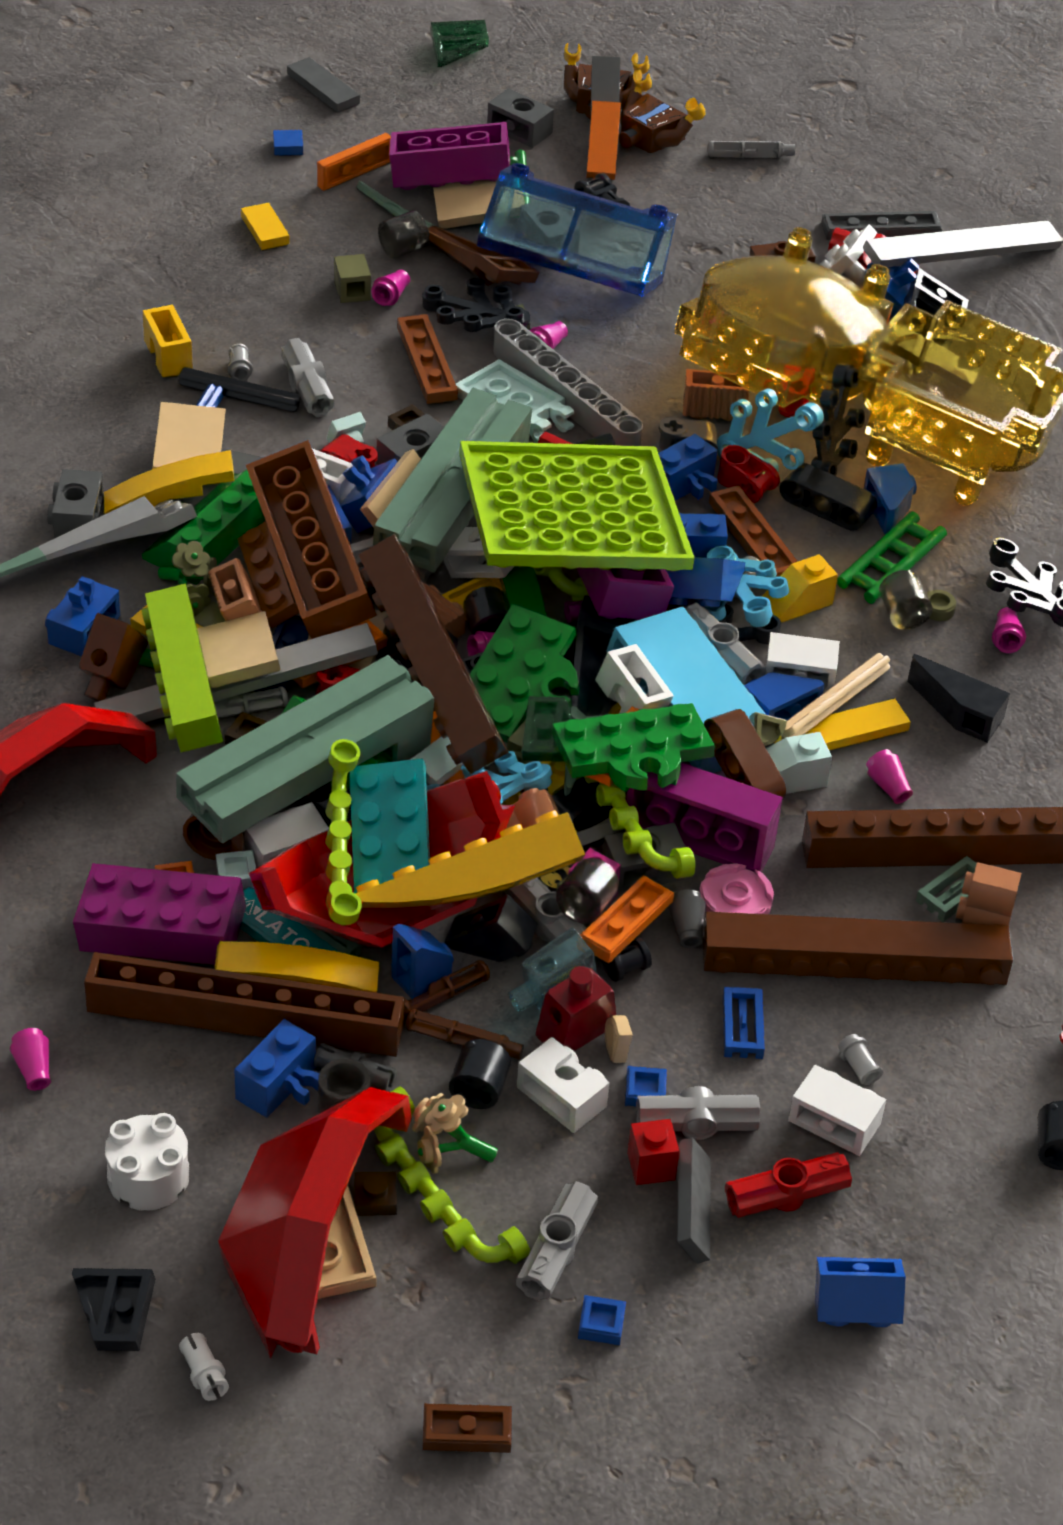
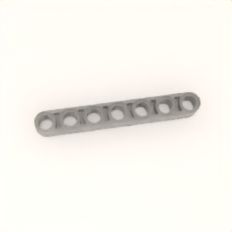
M502 319L496 322L494 325L493 354L498 359L565 397V405L570 406L574 410V414L569 417L593 437L611 433L616 445L641 446L643 422L520 322L513 319Z

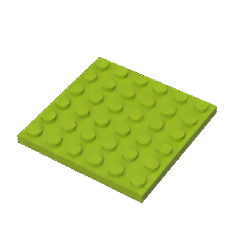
M460 441L459 454L487 566L500 568L509 566H529L532 568L564 567L567 569L581 567L599 568L602 570L628 568L638 571L645 569H666L668 571L693 570L695 558L656 447Z

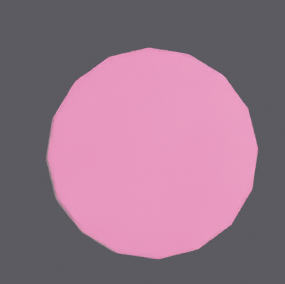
M738 863L723 864L711 869L705 875V879L701 882L699 889L701 897L706 902L705 913L769 914L774 897L772 884L762 872L756 869L755 872L747 870L746 865Z

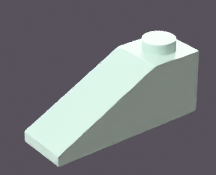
M820 732L786 737L766 748L785 782L786 794L827 787L832 755ZM720 771V772L716 773L717 775H720V776H723V777L726 778V776H725V774H724L723 771Z

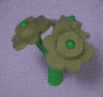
M191 541L187 545L185 543L177 545V552L172 556V564L175 567L161 566L158 569V577L163 580L177 581L180 585L186 583L195 617L204 610V607L210 605L211 599L208 595H214L215 593L208 572L217 567V561L215 557L210 558L209 554L203 552V547L199 542ZM188 579L203 580L204 584L194 586L187 584Z

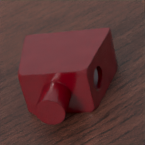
M584 966L573 968L569 978L552 987L545 994L535 1036L542 1043L553 1037L560 1044L571 1048L573 1051L581 1048L605 1033L606 1020L609 1016L616 1015L613 989L593 969Z

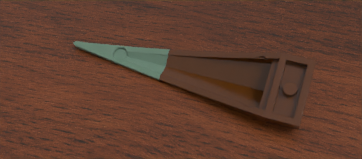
M359 180L356 188L476 278L483 279L487 286L493 283L501 284L502 281H509L517 285H521L522 282H536L540 272L521 258L493 250L448 232L409 212Z

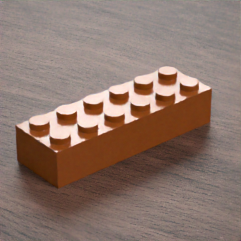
M309 440L247 464L246 468L301 618L311 639L341 631L376 617L375 608Z

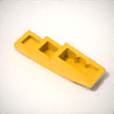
M231 450L187 458L134 476L104 492V513L107 514L143 496L153 506H156L169 499L203 496L202 485L234 481Z
M220 941L217 945L215 969L377 993L379 962L342 952L301 945Z

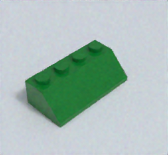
M245 470L235 475L232 482H224L217 485L193 507L197 517L166 531L142 553V559L158 567H175L172 564V556L177 552V545L179 543L187 545L191 541H197L202 545L203 552L209 554L210 558H216L218 566L239 546L237 538L244 535L249 529L255 528L266 521L248 471ZM188 579L189 582L194 583L196 585L201 581L196 579Z

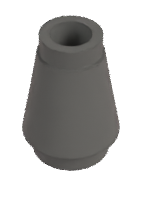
M692 889L680 890L674 893L673 902L669 905L677 935L680 939V945L685 948H695L703 942L706 902L701 897L700 892Z

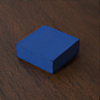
M273 130L274 155H303L302 130Z
M627 1066L625 1106L636 1107L637 1096H666L667 1069Z
M584 1295L578 1339L620 1345L626 1301Z

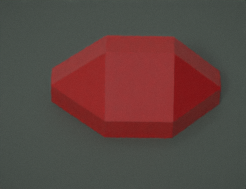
M61 703L21 717L0 730V796L12 777L58 747L120 744L147 764L157 757L156 733L131 713Z
M488 771L427 790L430 858L444 852H450L451 857L465 852L464 846L481 838H486L487 843L501 838L500 832L506 829L515 805L501 806L499 787L491 780ZM351 820L347 821L352 828ZM328 830L300 841L249 873L262 910L367 947H384L391 944L393 940V927L397 924L422 930L475 906L477 898L430 906L361 908L355 923L351 925L335 923L330 918L325 904L329 887L332 884V880L325 873L329 856L332 853V850L325 843ZM351 832L350 839L347 845V853L350 854L352 858V863L347 876V883L351 886L352 892L354 893L353 850Z
M369 1087L260 1145L218 1243L223 1263L270 1359L276 1345H281L285 1350L293 1353L305 1351L317 1355L320 1345L314 1323V1314L330 1225L368 1134L378 1126L407 1132L412 1120L409 1096Z

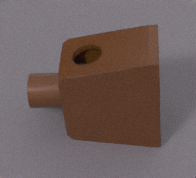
M99 613L96 614L79 663V668L91 677L84 696L95 701L105 700L110 686L122 690L127 688L149 643L130 624Z

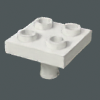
M867 225L860 232L857 229L853 230L844 239V245L840 247L836 244L825 255L826 259L813 271L816 276L809 286L818 293L844 273L861 292L866 269L857 260L864 251L862 246L866 239H873L877 232L870 225Z

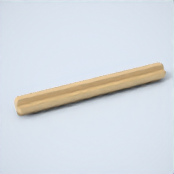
M881 653L872 656L788 719L785 731L781 735L782 739L807 733L890 669L888 663L890 658L887 655L883 656Z

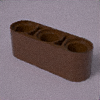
M735 709L706 719L704 726L715 745L714 756L726 778L783 797L782 800H784L786 796L785 782L746 713L741 709Z

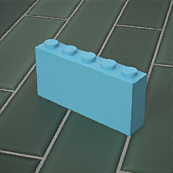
M683 606L615 627L606 651L609 652L637 644L674 695L669 706L693 703L703 724L708 718L735 709L744 711L748 718L754 712L765 714L754 696L748 692L736 676L734 670L728 666L714 644L708 640L697 622L692 619ZM642 678L639 686L646 695L648 693V686ZM715 756L689 761L693 767L711 773L722 771Z

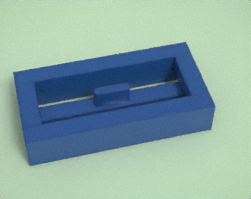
M724 987V1057H732V1053L736 1052L739 1053L740 1058H747L748 1053H754L755 1059H763L765 1045L762 989ZM732 998H738L739 1042L733 1041ZM747 999H753L755 1042H748Z

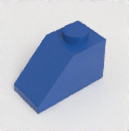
M904 463L867 468L863 489L872 493L877 501V509L874 515L884 534L903 519L911 507L912 496L916 494V480L913 475L909 474Z
M770 672L758 679H752L744 686L754 696L756 702L766 715L788 720L822 695L825 684L818 679Z
M397 924L393 927L392 978L411 999L427 992L430 983L452 973L454 958L451 950L445 943H440L428 931L403 924Z

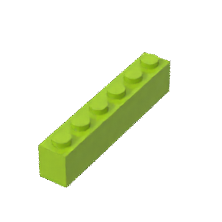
M186 583L145 593L147 608L141 610L146 629H149L146 630L151 649L155 672H160L155 674L160 695L166 693V695L160 696L165 717L171 716L164 719L169 739H177L181 753L223 742Z

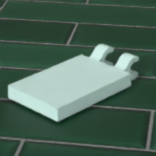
M500 359L456 383L458 398L464 400L474 387L497 395L498 403L505 405L509 399L532 407L529 434L535 443H538L539 437L544 431L552 427V424L547 420L548 418L552 419L556 428L561 432H567L574 427V424L567 420L569 416L574 414V410L570 406L565 405V397Z

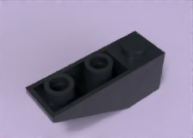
M914 653L907 682L954 729L988 743L1005 717L1010 693Z

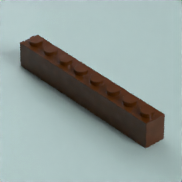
M393 534L360 553L359 557L364 568L359 571L367 586L375 588L376 592L371 594L381 613L386 611L388 614L383 619L393 637L398 635L401 640L396 643V647L405 662L411 661L413 666L408 668L412 679L421 686L423 685L428 688L434 697L433 712L436 711L438 717L433 722L442 738H449L451 744L447 745L446 748L456 765L463 763L469 773L472 774L509 753L408 553L396 535Z
M1063 807L807 811L802 836L806 868L953 866L966 856L976 863L979 862L987 865L1063 864Z
M706 912L703 930L704 971L721 973L737 972L761 975L780 974L1007 985L1013 963L1009 925Z
M98 952L93 953L84 981L87 1012L262 1038H265L283 1019H286L316 1037L317 1046H320L321 1043H326L338 1049L397 1057L403 1030V996Z

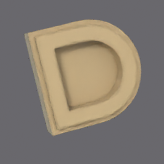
M612 1015L606 1020L605 1043L612 1063H626L633 1034L625 1015Z

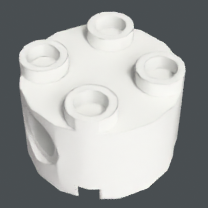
M160 1113L157 1115H139L127 1120H118L112 1124L110 1135L106 1140L105 1158L107 1160V1184L113 1197L119 1202L120 1198L123 1201L129 1202L130 1208L139 1211L157 1210L175 1202L178 1199V1193L183 1188L185 1191L189 1184L188 1140L182 1128L176 1124L175 1118L170 1114Z

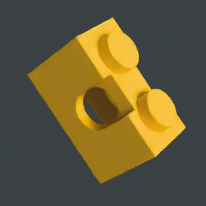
M167 305L143 310L144 341L150 353H155L156 366L162 378L177 376L185 367L193 369L192 341L174 306Z

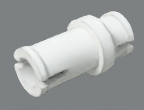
M193 1333L191 1336L197 1348H192L186 1336L180 1342L179 1349L192 1371L190 1380L193 1386L201 1390V1395L205 1400H216L213 1388H217L221 1397L229 1389V1384L224 1378L226 1374L225 1368L219 1360L214 1358L207 1344L206 1337L202 1333Z

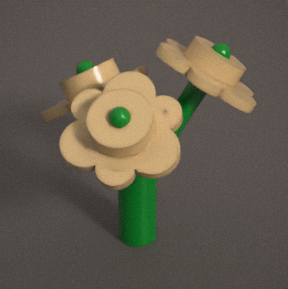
M439 1093L436 1097L432 1096L430 1099L426 1097L417 1105L413 1112L415 1124L412 1130L415 1132L419 1130L421 1132L424 1131V1136L418 1141L419 1158L423 1164H426L427 1168L431 1169L433 1174L438 1173V1167L442 1164L441 1153L462 1149L490 1163L493 1162L497 1155V1147L467 1134L460 1125L461 1118L465 1117L468 1113V1108L462 1095H454L449 1099H445V1095ZM444 1130L454 1137L456 1141L439 1144L436 1134Z

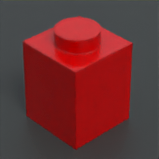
M671 1119L631 1123L627 1154L635 1184L643 1185L675 1181L680 1150Z

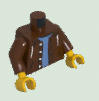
M567 43L564 48V59L568 62L564 70V91L572 102H576V111L585 114L590 119L592 65L579 63V67L576 66V62L581 57V46L578 44L577 53L571 54L568 52ZM635 53L631 59L634 73L637 70H641L642 74H645L650 66L648 56L646 55L644 63L637 64L638 53ZM620 70V110L623 108L630 90L634 91L636 87L631 71Z
M641 70L635 71L633 80L636 87L634 91L630 90L620 115L621 133L619 134V141L624 148H630L635 145L647 153H654L666 147L678 146L685 140V136L693 127V124H691L693 120L698 121L704 118L705 108L703 104L700 103L698 105L696 98H690L685 105L688 112L686 115L648 93L641 95L642 92L652 87V80L648 73L646 79L641 81Z

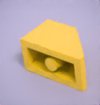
M818 554L791 564L783 572L781 577L787 579L789 593L786 596L772 598L768 590L762 595L770 600L773 615L777 616L781 623L832 605L838 574Z

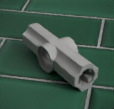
M300 338L289 339L288 343L281 347V356L288 369L292 392L299 393L308 413H312L316 418L326 416L334 408V399L327 386L323 363L315 361L308 344L302 342Z
M698 603L687 607L686 611L697 622L699 628L708 640L714 644L718 653L728 666L734 670L743 685L752 679H758L765 675L766 666L739 641V631L735 626L719 622L704 606H700Z
M538 878L504 890L505 894L509 895L538 924L535 930L537 937L541 940L551 941L572 964L581 966L591 960L593 954L577 945L579 935L587 928L569 911V901L563 894L551 892Z
M694 1086L684 1089L679 1095L637 1096L636 1123L671 1119L674 1131H682L683 1135L687 1138L693 1137L695 1140H703L712 1137L717 1131L759 1130L760 1102L757 1095H713V1092L706 1087Z
M577 1181L572 1184H565L550 1215L541 1221L539 1236L516 1280V1286L524 1292L525 1296L538 1301L543 1298L549 1299L565 1267L574 1259L576 1245L598 1202V1195L593 1193L588 1185Z

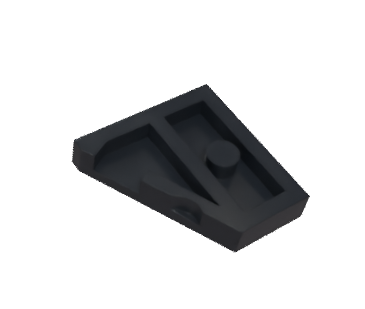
M73 1268L72 1276L97 1351H139L156 1280L153 1270Z

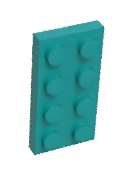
M423 758L356 766L354 770L349 771L350 796L352 800L351 824L354 893H358L356 887L365 882L378 879L379 884L394 879L392 873L402 868L414 865L415 870L430 865L428 861L430 859L426 765Z

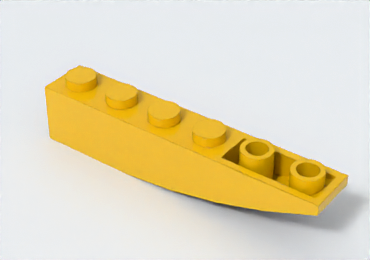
M555 810L535 819L537 824L525 829L522 828L521 824L511 826L500 832L501 838L487 843L486 838L472 841L464 846L465 852L452 857L450 852L438 854L428 860L430 865L415 870L414 865L397 870L392 873L394 878L381 884H379L378 879L365 882L356 887L358 893L355 894L360 898L362 908H405L468 900L513 888L583 860L585 852L569 813L566 812L558 815Z

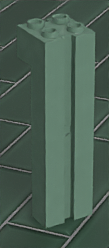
M473 387L375 523L373 546L395 534L408 553L413 565L435 572L474 515L459 454L460 441L528 443L532 407L509 399L505 405L498 403L497 395Z
M387 655L177 772L176 798L221 843H224L332 781L333 767L329 764L328 756L332 744L337 740L347 739L358 745L360 757L357 766L387 748L393 751L392 762L408 760L430 745L434 697L428 688L421 686L417 681L411 683V677L407 669L402 665H398Z

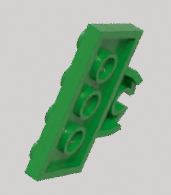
M512 604L470 673V677L503 742L506 743L529 715L545 722H554L555 717L567 712L572 707L570 698L565 695L555 696L550 693L552 689L565 687L571 695H579L577 671L572 663L564 658L565 653L576 636L575 627Z
M693 703L675 704L655 709H640L635 712L606 714L600 717L580 720L571 719L566 722L553 723L552 736L572 778L608 773L613 783L625 793L629 788L647 790L648 777L646 772H653L658 775V785L660 788L666 787L669 784L676 785L680 776L681 762L714 757L715 745Z

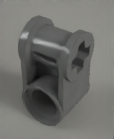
M667 417L660 421L658 429L661 435L660 440L655 446L658 453L695 433L716 448L718 453L717 429L710 421L686 420L675 417Z

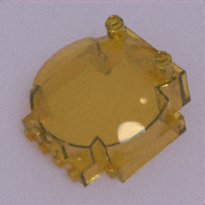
M796 227L788 235L783 256L756 255L726 260L712 266L706 272L699 297L680 306L674 330L675 334L683 337L679 355L756 394L767 388L774 390L778 397L777 405L783 408L801 398L821 406L820 397L824 389L837 390L839 393V390L835 389L832 383L835 366L837 364L853 365L860 372V380L858 386L849 391L848 401L885 381L894 353L881 347L894 305L893 302L884 299L891 278L889 269L880 264L871 265V268L866 271L861 288L843 275L820 264L807 261L813 241L811 232L805 228Z
M949 300L945 301L935 315L905 303L866 350L858 374L859 378L866 380L863 390L864 406L871 413L865 433L871 436L866 450L867 461L877 467L884 466L890 461L894 447L900 448L928 462L959 474L953 491L955 500L965 506L972 505L973 502L978 500L982 487L991 474L995 472H1015L1025 469L1037 462L1044 454L1053 429L1063 415V370L1055 367L1062 349Z

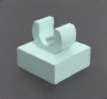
M361 412L332 421L326 438L330 443L341 434H346L363 443L362 433L366 421Z

